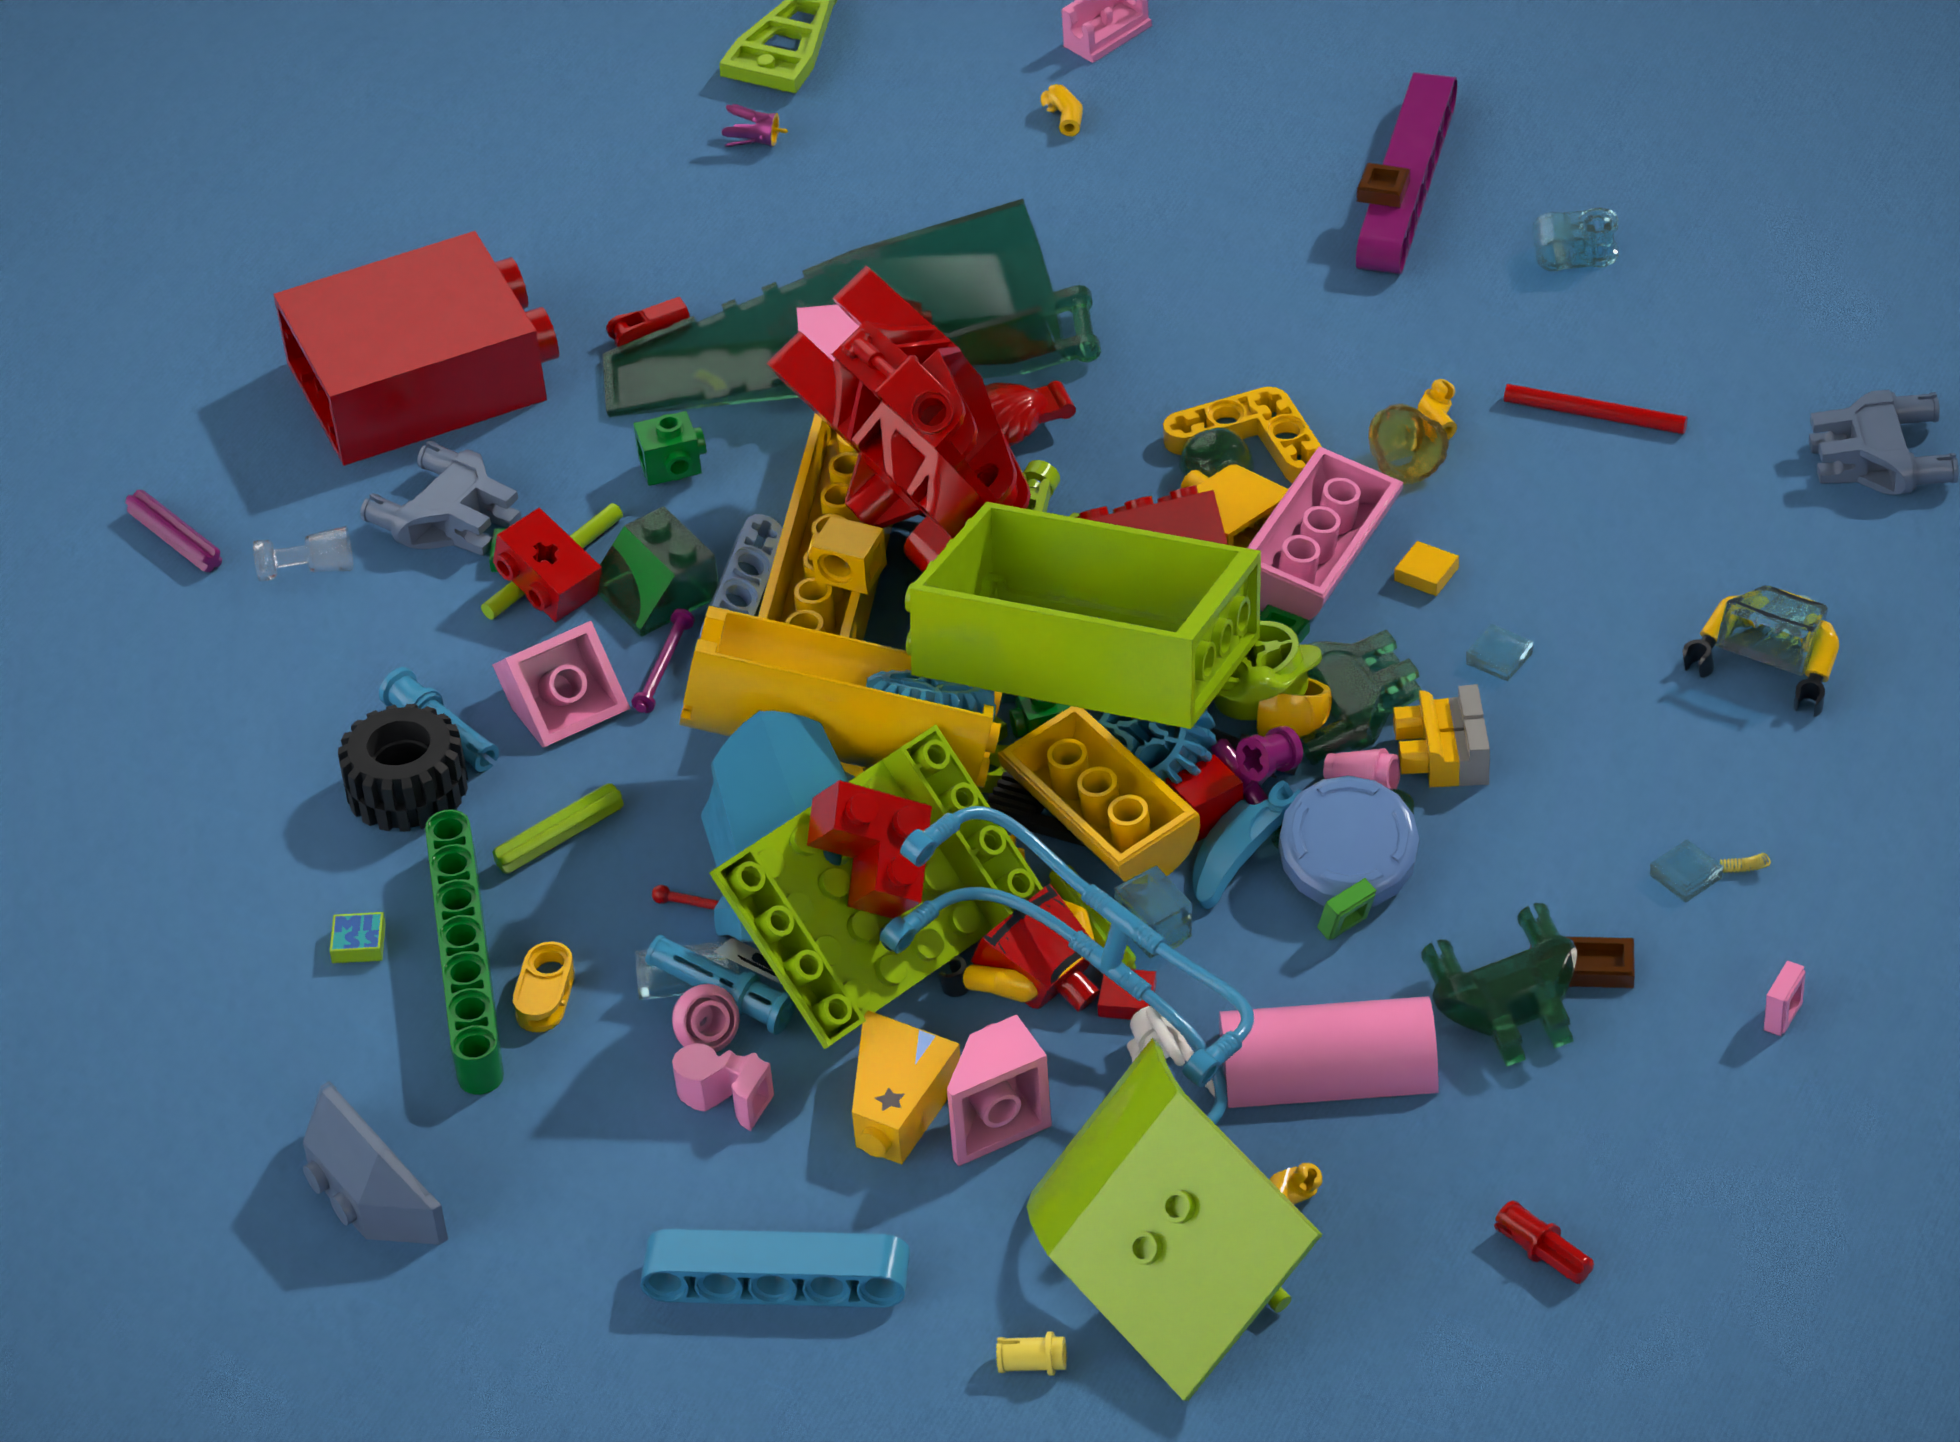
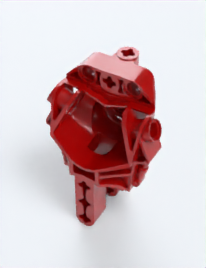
M865 266L833 297L836 304L859 326L832 353V356L835 358L834 362L807 336L799 331L766 364L858 454L844 503L862 523L884 528L917 515L925 517L908 536L903 550L905 556L924 572L929 562L936 559L944 550L948 541L961 531L966 521L972 518L985 502L1026 509L1029 506L1031 493L1029 484L999 426L980 374L965 358L957 345L936 326L929 323L873 270Z

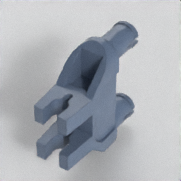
M1890 390L1871 391L1858 399L1849 408L1811 413L1810 423L1813 434H1809L1808 442L1811 453L1820 454L1822 463H1817V474L1820 483L1858 482L1871 489L1890 495L1909 494L1912 490L1916 489L1917 485L1957 483L1959 467L1956 454L1914 457L1913 453H1909L1900 424L1938 422L1940 410L1937 393L1931 392L1930 394L1896 397L1895 393L1890 392Z
M427 441V446L423 445L421 447L417 463L421 469L439 474V476L418 496L401 506L373 493L369 495L370 499L366 498L361 506L360 516L363 521L391 531L396 542L410 548L434 549L457 546L482 556L491 549L493 537L483 534L491 523L508 528L522 519L521 511L510 508L518 500L517 491L487 477L481 454L472 450H464L457 453L438 445L434 441Z

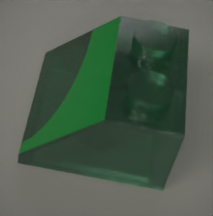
M662 506L624 525L600 563L602 570L598 595L642 637L672 622L671 615L676 609H686L691 612L712 601L719 584L715 554L669 510Z

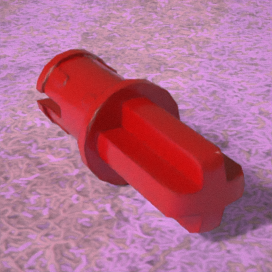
M1515 1200L1506 1203L1498 1212L1495 1218L1497 1223L1494 1224V1228L1526 1250L1527 1256L1531 1261L1536 1263L1540 1260L1545 1261L1575 1284H1581L1587 1279L1588 1274L1594 1268L1593 1259L1563 1239L1559 1226L1555 1223L1546 1224Z

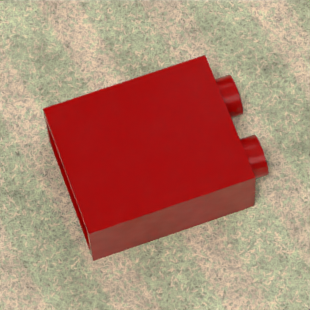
M476 231L273 294L287 364L343 466L547 400L542 363L559 358L558 341L551 320L543 307L524 311L525 308H528V296L523 277L515 260L509 257L494 262Z

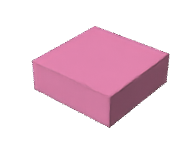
M1788 960L1766 996L1764 1031L1778 1036L1785 1034L1803 1003L1806 973L1804 966Z

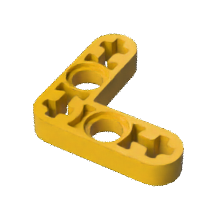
M1262 387L1170 414L1163 423L1165 448L1177 455L1194 454L1258 435L1285 478L1291 483L1298 477L1319 446L1322 447L1288 394L1277 387ZM1272 412H1276L1275 417H1272ZM1220 418H1234L1237 420L1230 424L1216 422ZM1280 433H1294L1297 437L1280 439L1276 435ZM1301 454V460H1297V456Z

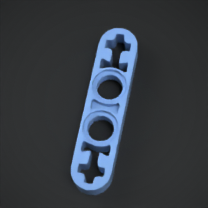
M754 514L748 517L736 538L710 606L752 616L755 615L769 579L782 532V527L776 520L763 514ZM757 535L764 538L761 549L753 546ZM746 562L757 569L759 575L745 573L741 570L738 563ZM732 593L740 596L747 606H735L730 603L725 594ZM702 625L701 630H700V638H701V633H702L703 625Z

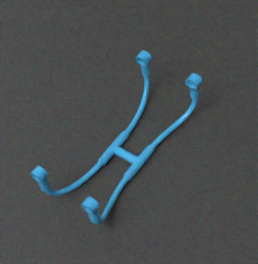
M984 806L963 808L953 814H945L924 831L916 829L906 838L901 846L900 853L915 866L920 867L930 859L936 847L960 829V824L973 819L993 822L1009 831L1029 847L1065 882L1082 895L1081 900L1102 915L1111 925L1103 948L1088 937L1087 934H1084L1083 931L1076 932L1051 913L1021 897L992 888L967 887L947 892L932 901H924L904 918L895 917L882 931L880 936L881 942L896 954L901 953L910 945L915 935L938 917L940 910L951 904L966 900H985L1003 904L1032 917L1069 942L1068 946L1138 1001L1144 1000L1183 1035L1196 1052L1185 1064L1182 1074L1199 1088L1205 1086L1212 1079L1215 1089V1100L1207 1116L1215 1125L1220 1121L1228 1102L1226 1079L1221 1065L1241 1049L1242 1041L1248 1036L1254 1024L1252 1007L1236 989L1168 946L1163 936L1095 884L1089 885L1028 829L998 810ZM1129 937L1150 952V954L1160 955L1169 963L1227 999L1240 1013L1241 1021L1234 1031L1226 1032L1208 1047L1194 1028L1175 1009L1151 990L1152 986L1150 983L1122 962Z

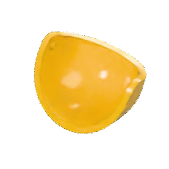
M1308 678V688L1304 696L1280 693L1270 699L1259 701L1257 712L1258 735L1264 737L1270 729L1278 726L1290 727L1297 733L1300 739L1312 734L1325 724L1332 706L1330 687L1317 680Z

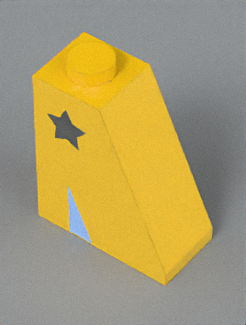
M868 1010L864 1015L866 1021L862 1023L852 1107L856 1148L864 1150L871 1156L883 1157L902 1165L948 1100L947 1087L961 1057L960 1044Z

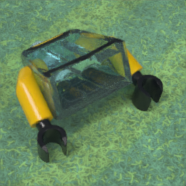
M1764 585L1742 595L1728 596L1722 599L1700 632L1702 639L1692 640L1684 645V667L1687 671L1692 663L1699 661L1700 677H1708L1714 670L1712 649L1716 645V647L1798 676H1802L1805 673L1808 679H1804L1797 684L1793 707L1797 711L1800 701L1812 699L1816 702L1814 708V716L1816 717L1823 710L1825 688L1822 682H1827L1839 650V639L1833 625L1826 621L1828 607L1825 604L1816 602L1805 595H1796L1773 586Z

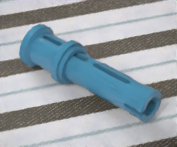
M396 668L384 678L378 694L379 699L386 706L396 705L397 708L405 707L407 704H417L419 709H423L426 706L434 708L437 711V715L444 713L451 718L452 724H456L461 738L464 759L475 770L484 772L493 766L492 763L481 756V753H486L493 760L497 761L499 748L446 708L441 694L434 688H425L418 683L416 675L409 668Z
M661 934L649 946L645 962L648 965L655 966L691 986L713 984L724 988L733 996L739 1009V1016L746 1014L766 1024L768 1032L774 1035L780 1034L791 1020L796 1005L787 991L782 993L760 982L759 975L753 972L738 974L668 940Z

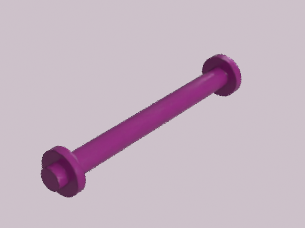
M676 609L673 611L671 621L674 625L642 692L634 694L631 700L632 706L640 713H650L654 710L656 705L653 698L655 691L684 630L692 628L695 622L692 613L686 609Z

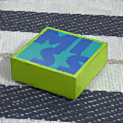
M384 913L333 915L330 941L332 963L382 961L386 927Z

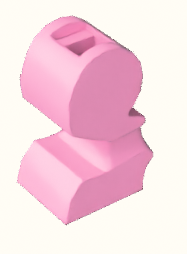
M698 1043L687 1045L674 1054L672 1064L677 1096L682 1102L692 1109L706 1112L733 1094L735 1116L739 1124L749 1131L753 1129L774 1096L769 1062L760 1059L757 1053L740 1056L731 1050H727L721 1056H717L712 1047Z

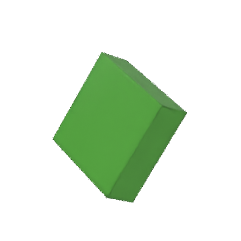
M1364 878L1331 898L1324 906L1317 928L1327 940H1333L1365 920L1374 901L1376 889Z

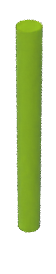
M611 503L572 533L570 537L582 548H585L622 519L623 512L618 505ZM511 581L481 605V610L487 618L493 620L524 596L525 593Z

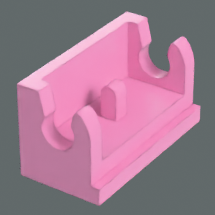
M1075 0L1062 8L1064 47L1092 63L1152 26V19L1149 18L1148 0Z

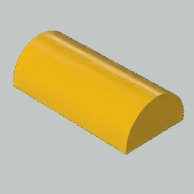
M1073 706L1067 708L998 752L1001 766L1118 877L1130 886L1145 887L1167 877L1185 860L1197 840L1200 829L1199 813L1084 708Z

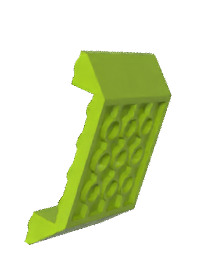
M937 725L932 726L848 781L852 784L932 806L930 825L945 814H953L963 808L971 806L991 808ZM810 806L709 872V874L823 1048L826 1049L866 1021L864 1015L868 1010L875 1013L953 957L982 939L984 935L1011 915L1016 909L985 900L957 902L940 910L938 917L921 929L904 951L898 954L889 951L880 941V930L885 928L892 919L847 907L853 858L841 855V864L839 866L834 865L826 859L823 850L807 846L812 807ZM973 819L960 824V829L936 847L935 852L926 862L922 901L920 904L927 900L932 901L947 892L967 887H985L1001 890L1028 901L1042 890L1043 887L1004 828L987 820ZM920 904L901 914L899 917L904 918L906 915H908L910 912L916 909Z

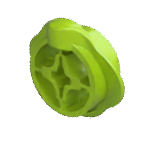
M1260 621V638L1213 699L1215 706L1228 717L1238 720H1257L1259 701L1270 699L1280 693L1304 696L1308 688L1307 671L1313 669L1322 660L1320 648L1314 645L1299 644L1295 632L1284 624L1273 621Z

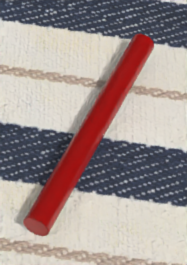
M1507 384L1504 392V402L1678 434H1685L1688 417L1512 384Z

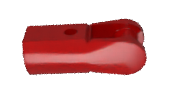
M676 297L641 311L615 316L608 322L606 332L610 338L615 340L616 347L621 352L627 353L651 341L689 329L691 320L687 306L680 297Z

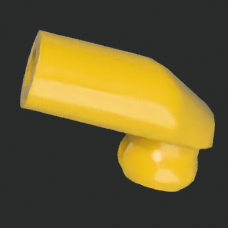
M1059 84L1050 85L1049 90L1042 92L1040 96L1042 106L1048 104L1047 111L1050 113L1056 112L1059 109L1061 112L1059 130L1062 134L1066 136L1077 135L1081 127L1082 103L1065 86Z
M1436 379L1433 381L1431 389H1427L1418 404L1417 413L1439 440L1446 441L1453 437L1457 430L1456 423L1447 414L1452 405L1451 398L1455 395V387L1444 379Z
M1302 1163L1298 1167L1288 1168L1272 1175L1269 1180L1295 1205L1316 1194L1322 1184L1323 1176L1316 1165Z

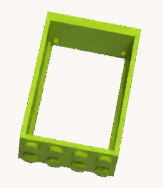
M985 502L977 513L966 521L961 531L948 541L946 547L936 559L929 562L926 570L915 582H912L907 589L905 609L907 612H910V630L906 640V652L911 656V674L928 679H937L990 691L1192 729L1260 638L1261 551Z

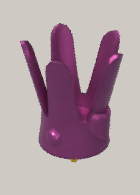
M734 103L726 105V110L729 113L756 124H735L733 127H725L721 132L725 137L752 139L727 143L725 147L750 143L775 146L778 132H788L787 129L779 128L778 113L757 112Z

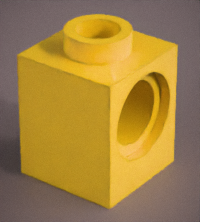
M830 516L820 533L816 532L809 544L808 557L813 561L815 581L868 594L887 565L884 528Z

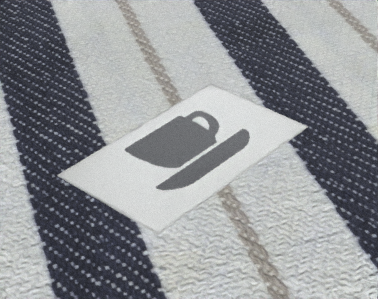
M731 938L714 951L781 984L762 953L745 943Z

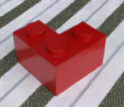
M842 780L837 781L813 797L807 846L853 858L847 907L894 919L921 903L926 863L920 867L915 866L901 855L900 849L906 838L916 829L924 831L930 827L932 806Z

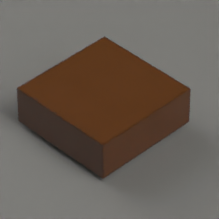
M1367 163L1357 188V202L1400 208L1410 183V169Z

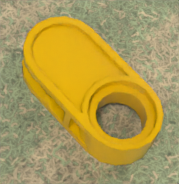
M554 941L537 944L527 952L513 993V1006L518 1025L526 1031H548L557 1026L564 1016L575 979L572 953L564 944ZM547 962H557L563 965L558 971L545 974L537 970L538 967Z

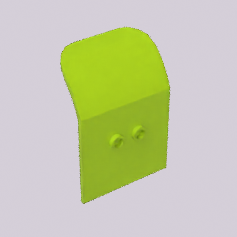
M1154 1038L1149 1041L1031 1191L1027 1203L1030 1223L1047 1255L1183 1401L1191 1399L1266 1304L1276 1313L1283 1311L1290 1304L1292 1297L1281 1286L1323 1235L1184 1093L1166 1063L1161 1046Z

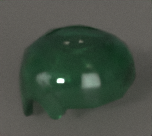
M1218 427L1199 432L1186 441L1182 448L1179 467L1184 477L1189 472L1198 470L1210 478L1225 467L1235 464L1254 472V461L1247 444L1237 432L1229 428Z

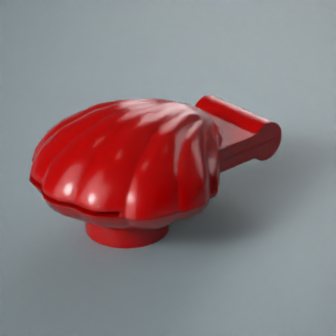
M1052 381L1047 386L1035 389L1003 382L985 385L999 426L1010 447L1029 437L1040 423L1059 418L1069 419L1076 413V407L1060 381Z

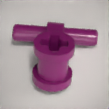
M1287 726L1272 728L1264 737L1252 735L1243 738L1238 743L1236 751L1229 741L1224 738L1219 739L1217 744L1211 747L1212 753L1243 782V797L1251 805L1259 804L1268 799L1261 786L1273 774L1274 770L1281 772L1292 770L1299 766L1303 757V747L1299 736L1293 729Z

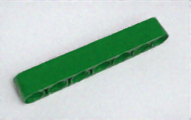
M443 810L435 813L428 819L425 832L450 1045L460 1088L467 1093L479 1095L492 1092L499 1087L504 1076L477 859L470 821L467 815L461 811Z

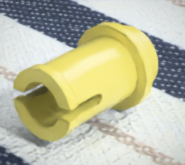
M1048 1331L1046 1337H998L996 1344L998 1372L1047 1370L1048 1376H1054L1056 1370H1066L1067 1347L1065 1337H1055L1053 1331Z

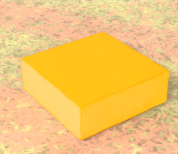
M1416 541L1395 567L1394 581L1437 596L1459 569V556Z

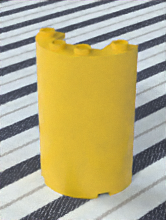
M708 606L701 638L696 643L679 722L681 726L730 737L745 721L759 711L793 713L822 724L840 762L870 768L932 726L937 725L976 786L981 788L985 786L990 765V752L995 753L1001 728L1000 723L992 722L994 706L984 704L982 713L866 687L867 677L880 671H905L906 669L911 671V656L907 654L906 650L713 606ZM994 691L995 717H997L1002 693Z

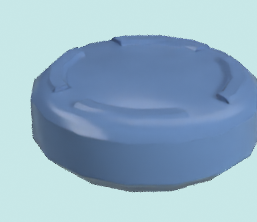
M1354 776L1323 779L1301 791L1285 811L1279 836V852L1284 872L1299 892L1325 906L1328 900L1364 878L1376 889L1371 907H1375L1398 894L1413 874L1419 844L1414 814L1401 797L1377 781Z

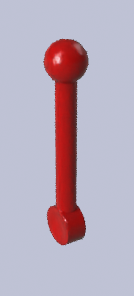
M663 884L655 886L651 894L653 900L658 904L672 901L714 910L719 902L718 900L670 891L668 886Z

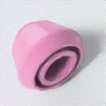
M713 984L694 986L687 990L673 1007L672 1025L674 1034L683 1047L696 1043L706 1044L712 1047L715 1052L724 1049L736 1035L739 1026V1009L733 996L724 988Z

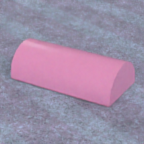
M1319 446L1247 547L1248 549L1261 551L1260 610L1263 611L1269 604L1308 620L1314 618L1400 495L1404 482Z
M1429 996L1252 1009L1254 1013L1252 1030L1242 1041L1241 1049L1223 1063L1228 1108L1433 1094L1439 1092L1436 1033ZM1238 1010L1219 1012L1220 1038L1226 1032L1234 1031L1241 1021Z

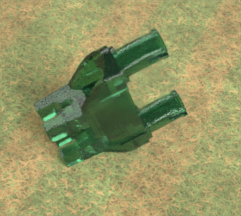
M1387 629L1353 644L1328 641L1307 644L1319 647L1322 653L1321 662L1313 669L1307 671L1308 678L1317 680L1330 687L1332 694L1330 714L1336 721L1300 737L1303 753L1307 760L1310 761V764L1314 766L1319 761L1325 759L1328 753L1336 754L1348 747L1358 751L1369 747L1378 739L1388 716L1393 713V707H1404L1419 699V690L1422 691V689L1415 681V679L1420 677L1419 671L1409 658L1400 662L1393 650L1397 649L1396 641Z
M1543 903L1533 904L1538 915L1536 921L1529 906L1522 909L1517 916V921L1532 947L1525 951L1467 973L1463 972L1453 951L1454 948L1448 940H1437L1442 953L1440 958L1432 942L1421 951V959L1426 964L1436 985L1432 999L1437 1009L1452 1021L1491 1036L1506 1067L1526 1060L1525 1053L1521 1047V1043H1523L1522 1036L1517 1026L1539 1018L1554 1049L1573 1042V1035L1568 1025H1571L1570 1018L1562 1002L1575 970L1577 949L1570 938L1559 934L1547 905Z

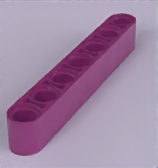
M1413 73L1383 165L1410 169V183L1400 208L1369 204L1357 243V269L1402 274L1455 109L1458 87L1457 77Z

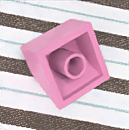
M592 621L492 664L512 710L543 748L631 709Z
M1018 1015L990 1024L970 1034L947 1087L953 1160L958 1167L1052 1126L1047 1055Z

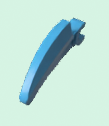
M1282 780L1271 789L1267 800L1256 805L1247 804L1244 800H1240L1214 825L1201 845L1194 863L1193 890L1202 908H1212L1219 902L1227 885L1239 868L1282 825L1285 811L1301 792L1300 789L1293 793L1288 783Z

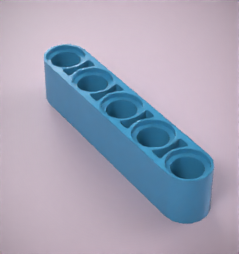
M662 1229L648 1237L640 1287L648 1297L663 1302L892 1307L899 1304L905 1296L910 1249L908 1244L901 1238L887 1234Z

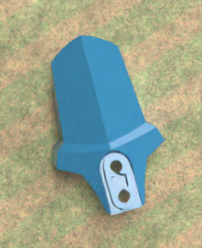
M759 711L745 721L720 748L711 763L714 782L709 799L700 815L716 866H720L812 806L813 797L839 780L849 781L820 722L793 713ZM823 850L824 856L830 863L838 866L841 864V855ZM722 895L714 908L716 934L718 936L730 935L739 941L754 943L724 895ZM881 942L886 949L891 951V949L888 946Z

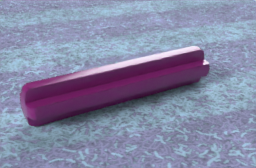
M136 490L133 495L126 497L125 503L128 505L127 512L200 570L211 572L214 567L221 565L220 549L147 492Z

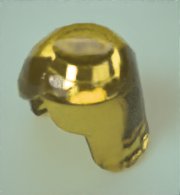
M1403 403L1391 404L1386 409L1379 410L1369 425V450L1378 463L1380 471L1385 475L1404 482L1403 485L1423 481L1436 472L1438 467L1445 462L1449 447L1445 429L1442 428L1439 422L1428 418L1410 405ZM1412 456L1411 462L1400 466L1389 463L1390 461Z

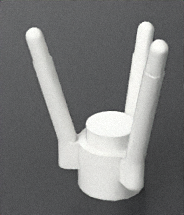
M1147 1006L1142 1008L1132 1017L1130 1028L1135 1038L1127 1043L1132 1063L1152 1038L1161 1046L1165 1059L1171 1057L1177 1066H1183L1185 1060L1188 1061L1194 1054V1051L1188 1045L1183 1035L1153 1007ZM1211 1079L1205 1087L1215 1098V1089Z

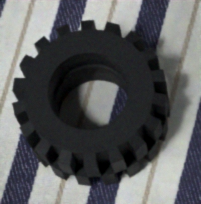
M407 704L405 707L400 708L392 705L387 706L384 711L378 712L374 710L366 714L367 719L357 720L351 725L352 732L344 733L341 739L342 746L338 747V758L347 802L350 804L353 814L356 817H362L363 823L369 826L378 824L379 829L385 831L399 828L400 832L411 831V827L417 826L423 829L432 815L443 810L457 809L462 803L461 796H465L468 789V776L459 730L456 724L451 723V718L446 714L437 715L436 709L428 706L419 709L417 704Z

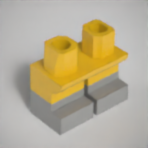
M1478 684L1458 686V697L1433 699V695L1430 692L1419 690V705L1393 707L1395 740L1421 738V740L1398 742L1401 775L1427 773L1429 788L1489 785L1490 747Z

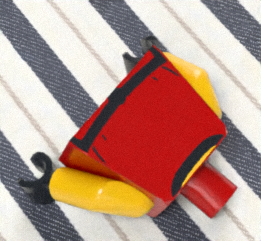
M1050 884L1028 900L1051 913L1076 932L1083 931L1084 934H1087L1088 937L1095 941L1086 909L1063 900ZM1015 910L982 937L972 957V965L967 966L964 958L955 956L949 961L952 974L944 972L938 974L944 993L950 997H959L973 990L995 994L1021 1003L1025 1002L1033 1009L1042 1008L1057 994H1060L1077 1012H1081L1100 992L1083 974L1090 963L1068 946L1069 942L1059 934L1018 910Z

